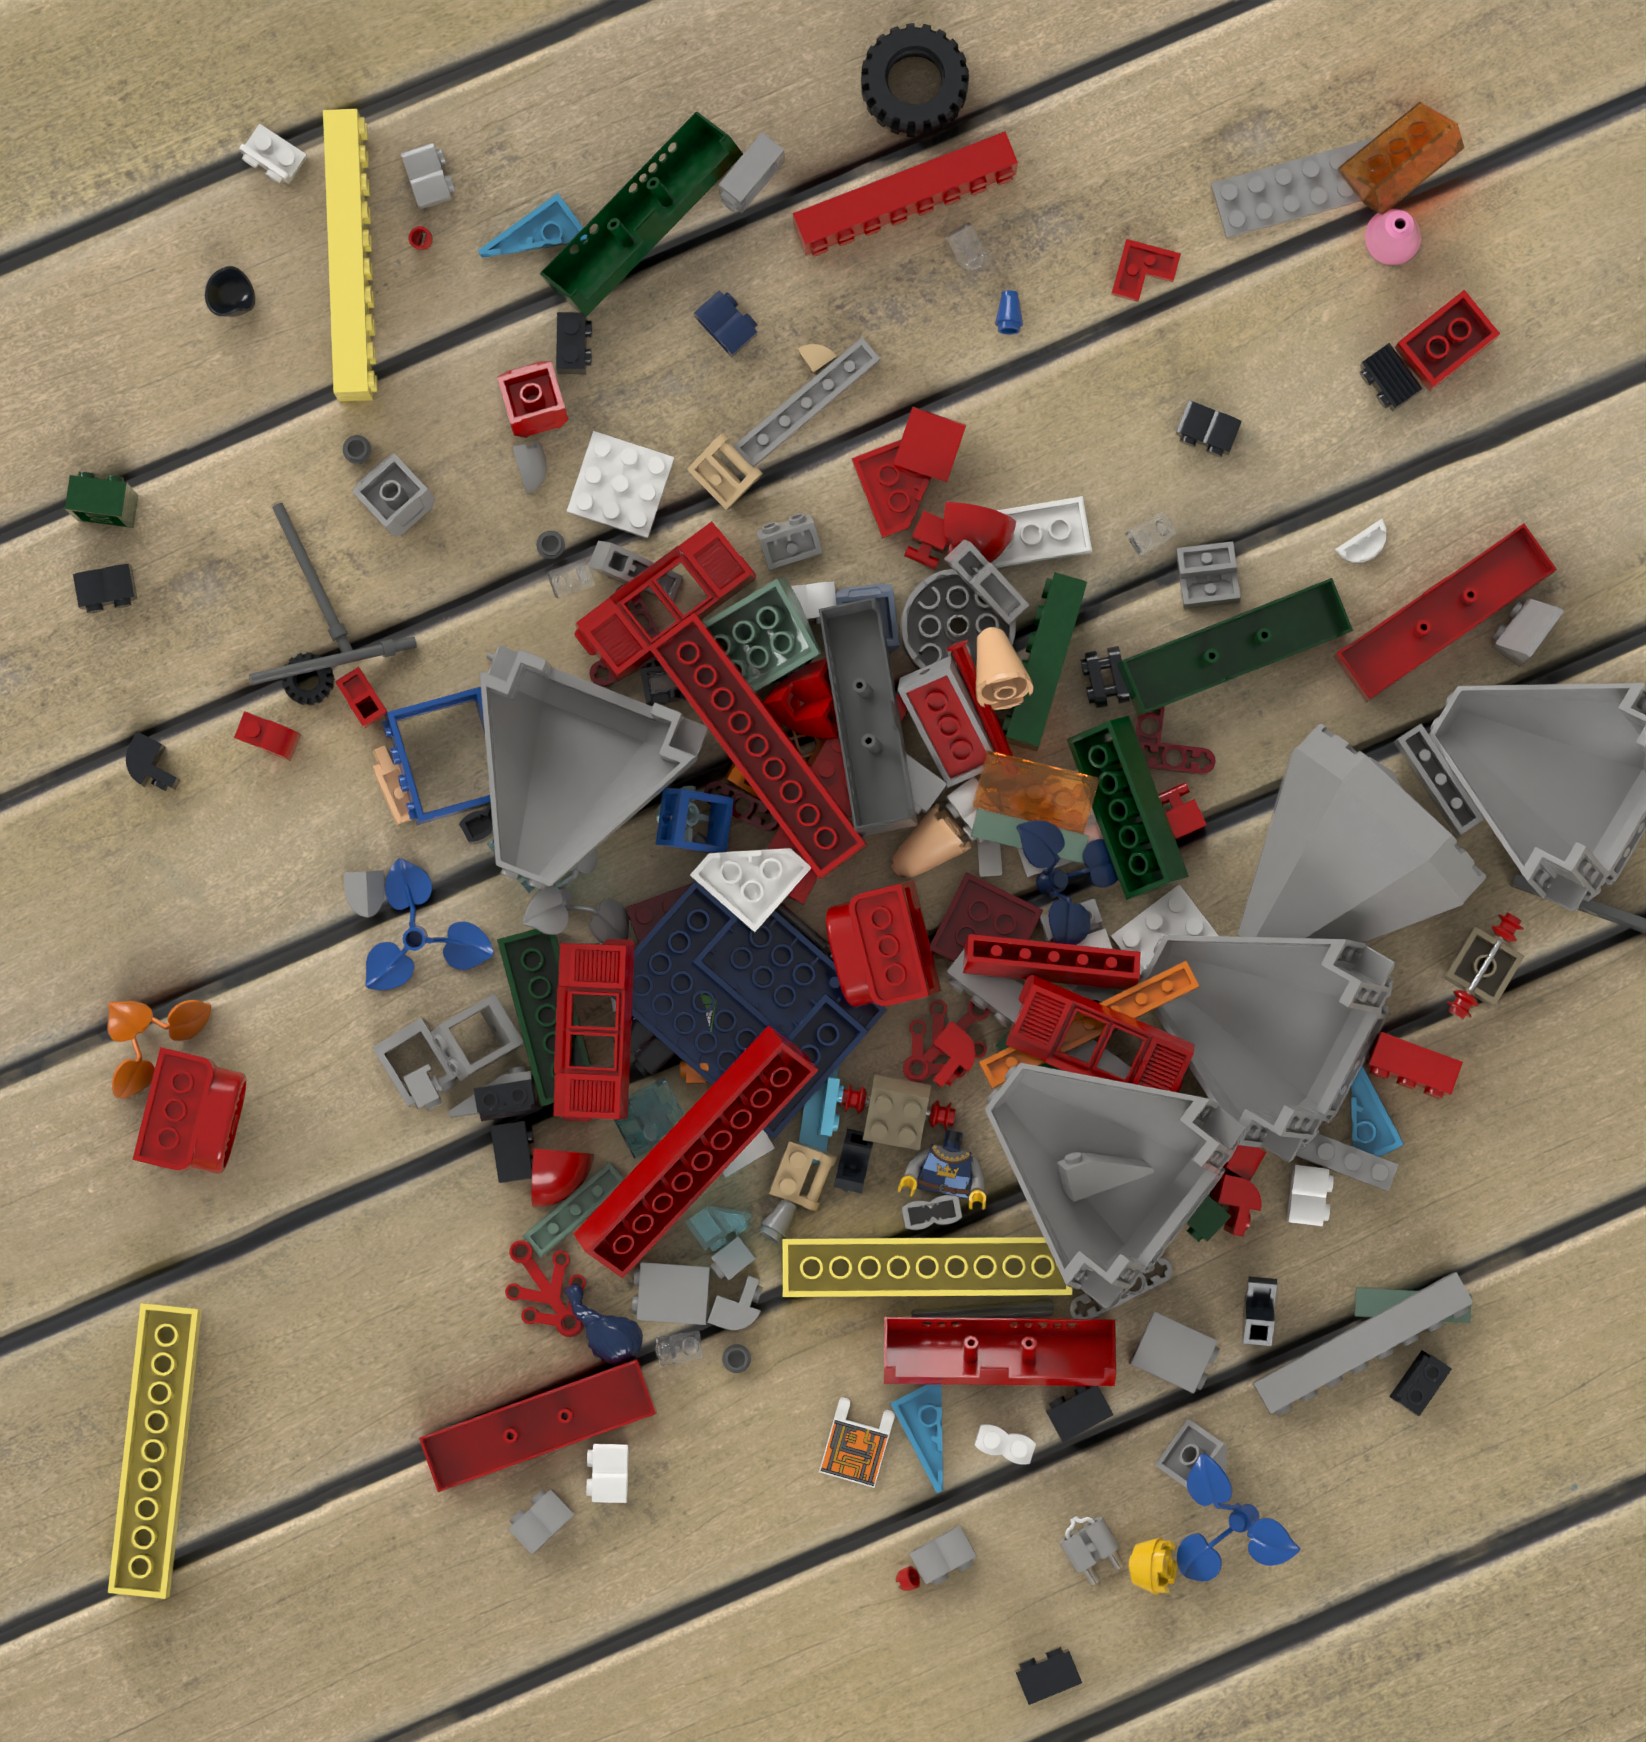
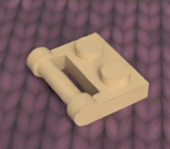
M722 433L687 470L727 510L763 473L757 467L754 469L728 442L729 438ZM719 449L746 476L742 481L715 455Z
M788 1139L768 1190L769 1194L817 1211L820 1201H818L829 1170L831 1166L835 1165L837 1157L823 1150ZM816 1159L820 1161V1165L807 1196L801 1194L800 1191L812 1160Z

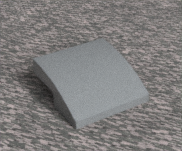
M1233 541L1176 549L1184 609L1240 602L1241 597Z

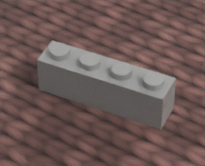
M1419 724L1394 741L1456 837L1484 820V817L1422 724Z

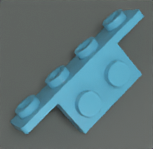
M839 1066L803 1106L798 1142L825 1152L827 1151L828 1137L832 1136V1131H837L839 1125V1114H835L836 1103H841L844 1089V1086L839 1085L840 1079H837ZM813 1159L812 1163L820 1164V1161Z

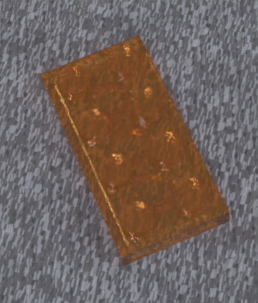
M987 751L973 799V807L1029 821H1047L1058 828L1084 834L1099 778Z

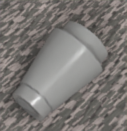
M782 1199L760 1224L762 1226L759 1231L760 1234L779 1244L781 1239L786 1238L797 1207L793 1203Z

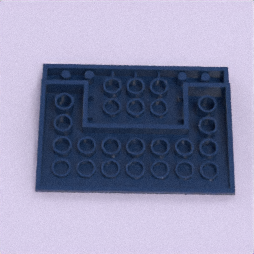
M696 880L634 949L632 1016L711 1085L724 1074L769 1025L805 1052L817 1067L818 1071L763 1129L772 1139L778 1136L888 1010L885 1006L877 1005L875 1002L857 1007L851 1006L841 990L834 962L776 910L754 932ZM701 993L712 998V1005L706 1010ZM716 998L717 1001L711 1032L706 1013L714 1008ZM707 1063L709 1070H703L699 1064Z

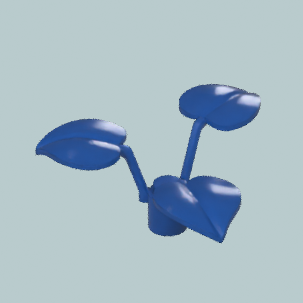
M402 858L397 859L388 872L385 894L390 905L397 910L410 906V928L403 934L404 948L401 951L392 942L379 943L370 950L366 960L365 985L368 989L388 990L399 987L407 982L412 976L415 966L413 960L405 954L408 950L416 951L421 949L426 943H446L443 948L445 960L450 966L460 970L474 968L493 956V948L487 935L470 922L461 921L450 925L447 932L448 938L428 937V933L423 927L416 926L415 904H423L429 899L432 892V882L429 875L422 868Z
M1203 1453L1198 1457L1187 1478V1489L1190 1496L1202 1506H1209L1213 1503L1217 1509L1234 1511L1229 1516L1230 1527L1209 1544L1205 1537L1199 1533L1191 1534L1182 1540L1177 1551V1564L1182 1575L1188 1579L1202 1582L1215 1578L1220 1573L1222 1560L1220 1554L1213 1547L1233 1531L1242 1533L1248 1530L1247 1536L1251 1538L1248 1544V1552L1255 1561L1262 1565L1274 1566L1282 1564L1293 1558L1301 1550L1279 1522L1271 1518L1259 1519V1511L1252 1504H1244L1242 1506L1239 1503L1235 1505L1222 1504L1229 1501L1232 1497V1486L1229 1478L1210 1456Z

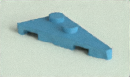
M557 193L480 248L478 253L482 258L566 245L583 229V226ZM583 235L580 242H584L587 239V235Z
M1362 1065L1351 1085L1353 1147L1381 1157L1404 1145V1142Z
M926 1384L890 1404L936 1493H939L943 1490L942 1385Z

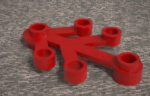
M935 1000L930 1006V1012L933 1015L932 1047L924 1055L923 1035L927 1029L926 1024L922 1020H914L910 1024L912 1056L908 1057L903 1064V1073L909 1081L924 1082L930 1075H937L945 1065L932 1063L939 1055H946L933 1045V1042L944 1030V1015L947 1012V1005L942 1000ZM970 1001L968 1012L956 1025L965 1031L976 1020L986 1019L991 1010L986 1007L983 1014L977 1015L973 1010L975 1004ZM936 1003H941L944 1006V1011L941 1014H936L933 1011V1006ZM915 1023L923 1025L922 1033H914L912 1027ZM981 1041L974 1042V1046L980 1044L984 1048L983 1054H975V1058L984 1057L987 1052L986 1045ZM913 1064H921L923 1071L920 1074H914L911 1069ZM963 1069L962 1074H960L957 1078L963 1077L966 1071Z
M523 1240L514 1242L509 1249L511 1259L516 1263L523 1264L541 1291L522 1288L519 1284L512 1283L505 1289L506 1297L512 1301L523 1299L550 1304L557 1314L540 1313L534 1307H527L522 1311V1320L526 1324L541 1323L556 1326L558 1332L565 1337L579 1335L584 1328L582 1321L577 1320V1316L573 1314L570 1301H568L566 1307L560 1299L565 1267L570 1262L569 1254L566 1251H557L553 1255L554 1269L550 1284L532 1258L533 1249L531 1245ZM520 1246L525 1247L527 1250L526 1256L522 1258L516 1254V1250ZM560 1253L564 1254L567 1258L566 1263L563 1265L556 1262V1256ZM575 1274L571 1276V1278L569 1279V1286L572 1285V1281L574 1278L579 1277L583 1281V1285L581 1287L582 1290L586 1287V1279L584 1276L580 1274ZM512 1286L519 1289V1295L515 1298L509 1295V1289ZM532 1310L535 1312L536 1317L533 1321L526 1320V1311ZM568 1317L574 1318L576 1322L575 1326L571 1329L565 1326V1320Z

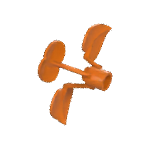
M199 1000L183 1001L170 1011L168 1023H163L153 1017L152 1010L146 1004L135 1001L109 1002L107 1025L109 1036L117 1042L131 1040L136 1053V1060L126 1059L116 1068L112 1078V1092L116 1098H125L144 1090L152 1082L155 1068L150 1061H142V1054L135 1037L136 1034L144 1032L148 1024L152 1022L165 1030L169 1029V1037L173 1041L190 1039L198 1034L207 1023L211 1013V1004Z

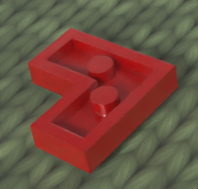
M1126 239L1111 295L1139 302L1146 275L1173 282L1181 253Z

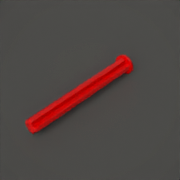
M968 640L955 643L946 648L947 652L951 651L1004 775L1006 777L1015 775L1019 772V768L994 709H992L991 705L985 703V707H983L977 701L976 668L966 647Z

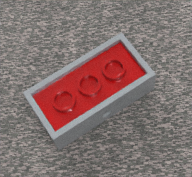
M952 655L900 678L898 692L938 770L947 783V787L1000 765Z

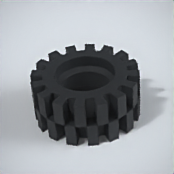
M306 652V654L299 653L296 657H291L287 665L321 658V656ZM332 668L316 670L319 681L313 689L304 690L300 688L297 683L298 675L281 678L282 686L286 694L293 701L301 705L307 704L312 706L315 703H321L325 697L328 698L329 692L334 687L333 680L335 679Z

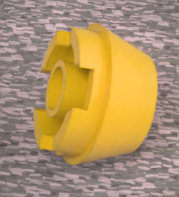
M1159 1537L1135 1545L1128 1565L1133 1585L1154 1595L1170 1593L1167 1586L1168 1584L1175 1583L1177 1574V1561H1173L1171 1550L1176 1548L1173 1541H1166Z

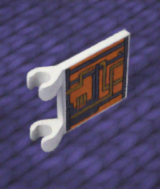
M841 1397L819 1472L874 1488L895 1413L885 1410L879 1429L850 1421L846 1417L851 1401L848 1398Z

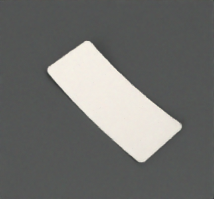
M987 840L979 844L977 841L980 876L1002 875L1000 844Z

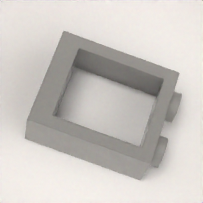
M762 132L719 183L722 204L733 212L737 209L743 213L785 162L784 149Z
M495 994L438 1025L431 1032L435 1047L443 1052L448 1060L447 1065L450 1072L457 1076L460 1081L515 1051L524 1043ZM481 1012L500 1043L501 1048L470 1065L449 1029Z
M423 1018L416 1020L372 1047L407 1106L412 1107L415 1105L417 1109L418 1106L413 1096L410 1095L386 1056L387 1054L422 1033L447 1073L438 1079L443 1089L440 1091L441 1094L456 1085L454 1080L458 1078L450 1072L447 1065L448 1060L443 1052L435 1047L431 1030Z

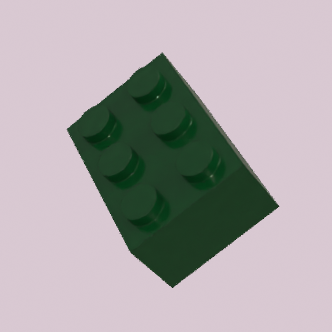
M78 472V476H69L65 510L77 521L134 528L138 494L128 482L124 481L123 477L107 475L105 480L95 477L93 473Z

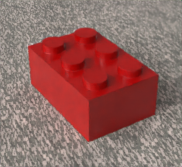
M1464 289L1396 344L1395 350L1431 392L1494 342L1500 335V332Z
M1380 1032L1369 1051L1364 1067L1370 1068L1369 1074L1382 1079L1389 1076L1397 1078L1396 1084L1409 1089L1416 1088V1086L1424 1088L1423 1094L1439 1099L1452 1094L1463 1062Z

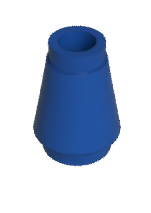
M1007 290L1001 293L995 321L998 332L1001 334H1018L1020 327L1023 326L1018 292Z

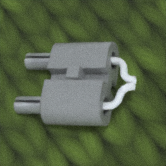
M1075 1516L1070 1519L1071 1525L1067 1528L1065 1537L1060 1540L1059 1544L1077 1573L1083 1571L1090 1584L1095 1585L1087 1569L1096 1583H1098L1099 1578L1092 1568L1097 1560L1108 1557L1116 1570L1120 1569L1118 1564L1121 1568L1124 1566L1116 1552L1120 1546L1103 1517L1079 1519ZM1075 1521L1078 1523L1087 1522L1080 1530H1074L1070 1533L1075 1527Z

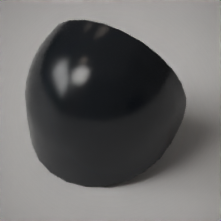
M226 266L213 273L209 278L205 288V302L213 314L235 317L243 315L254 308L255 292L250 280L243 271L234 266Z

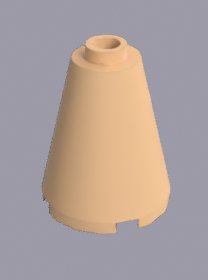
M995 627L986 628L977 637V701L983 707H985L984 703L991 705L994 710L1017 706L1024 702L1023 697L1028 692L1029 696L1033 693L1032 680L1005 632Z
M935 804L929 809L892 856L894 863L891 867L900 878L904 876L907 879L914 878L972 848L969 840L966 843L962 840L961 836L965 833L945 809L939 812V804Z

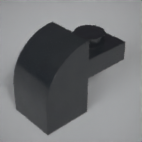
M136 732L126 753V767L130 776L143 787L146 786L151 777L153 780L150 784L164 791L168 787L176 790L180 779L156 767L165 746Z
M847 1128L833 1187L840 1188L846 1192L862 1194L873 1142L863 1140L864 1132Z
M1248 1276L1243 1307V1344L1272 1346L1277 1279Z

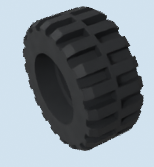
M915 23L906 24V28L899 29L896 26L891 28L890 33L886 36L884 34L880 35L876 39V44L874 46L871 45L868 49L867 57L863 60L861 72L863 101L866 102L870 115H874L877 118V123L882 127L888 126L891 128L892 133L899 135V132L907 133V137H915V134L923 133V137L932 135L933 130L938 129V131H941L947 127L949 121L953 122L958 116L959 110L965 104L969 82L966 58L964 53L959 51L957 42L954 39L949 40L946 37V32L938 29L936 32L931 30V25L923 24L921 28L915 27ZM907 57H922L934 63L938 67L942 79L941 88L936 97L926 103L915 105L898 100L891 93L888 85L889 72L895 63Z

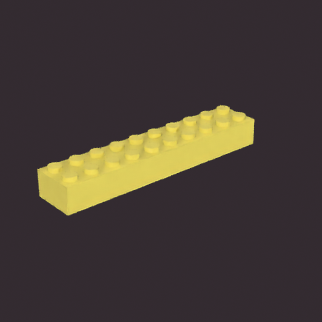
M357 109L323 110L333 390L339 402L373 400V392H378L377 375H375L374 370L372 371V364H377L376 347L371 342V336L376 335L375 319L370 314V308L375 307L374 291L369 286V280H373V264L370 262L367 252H372V236L369 235V229L366 228V224H371V208L368 207V201H365V196H370V181L367 179V173H364V168H369V154L366 151V145H363V140H368V126L365 123V118L360 117Z
M1044 1237L782 1239L783 1297L1072 1295V1287L1066 1286Z
M150 1303L140 1304L108 1593L161 1599L170 1597L202 1309Z

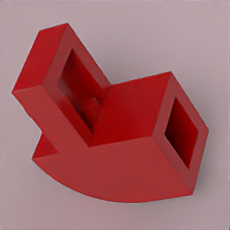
M359 666L335 681L364 729L386 716L387 709Z
M244 711L234 738L291 761L301 734L281 724Z
M950 1021L933 1042L934 1046L950 1058L932 1080L941 1088L945 1083L951 1086L960 1074L956 1070L959 1066L969 1072L975 1060V1047L972 1039L964 1030Z
M1224 1172L1220 1180L1210 1191L1209 1196L1214 1201L1229 1205L1227 1213L1231 1217L1226 1221L1223 1230L1232 1235L1244 1237L1245 1230L1249 1228L1251 1222L1250 1209L1261 1211L1262 1208L1258 1189L1250 1181L1236 1174Z

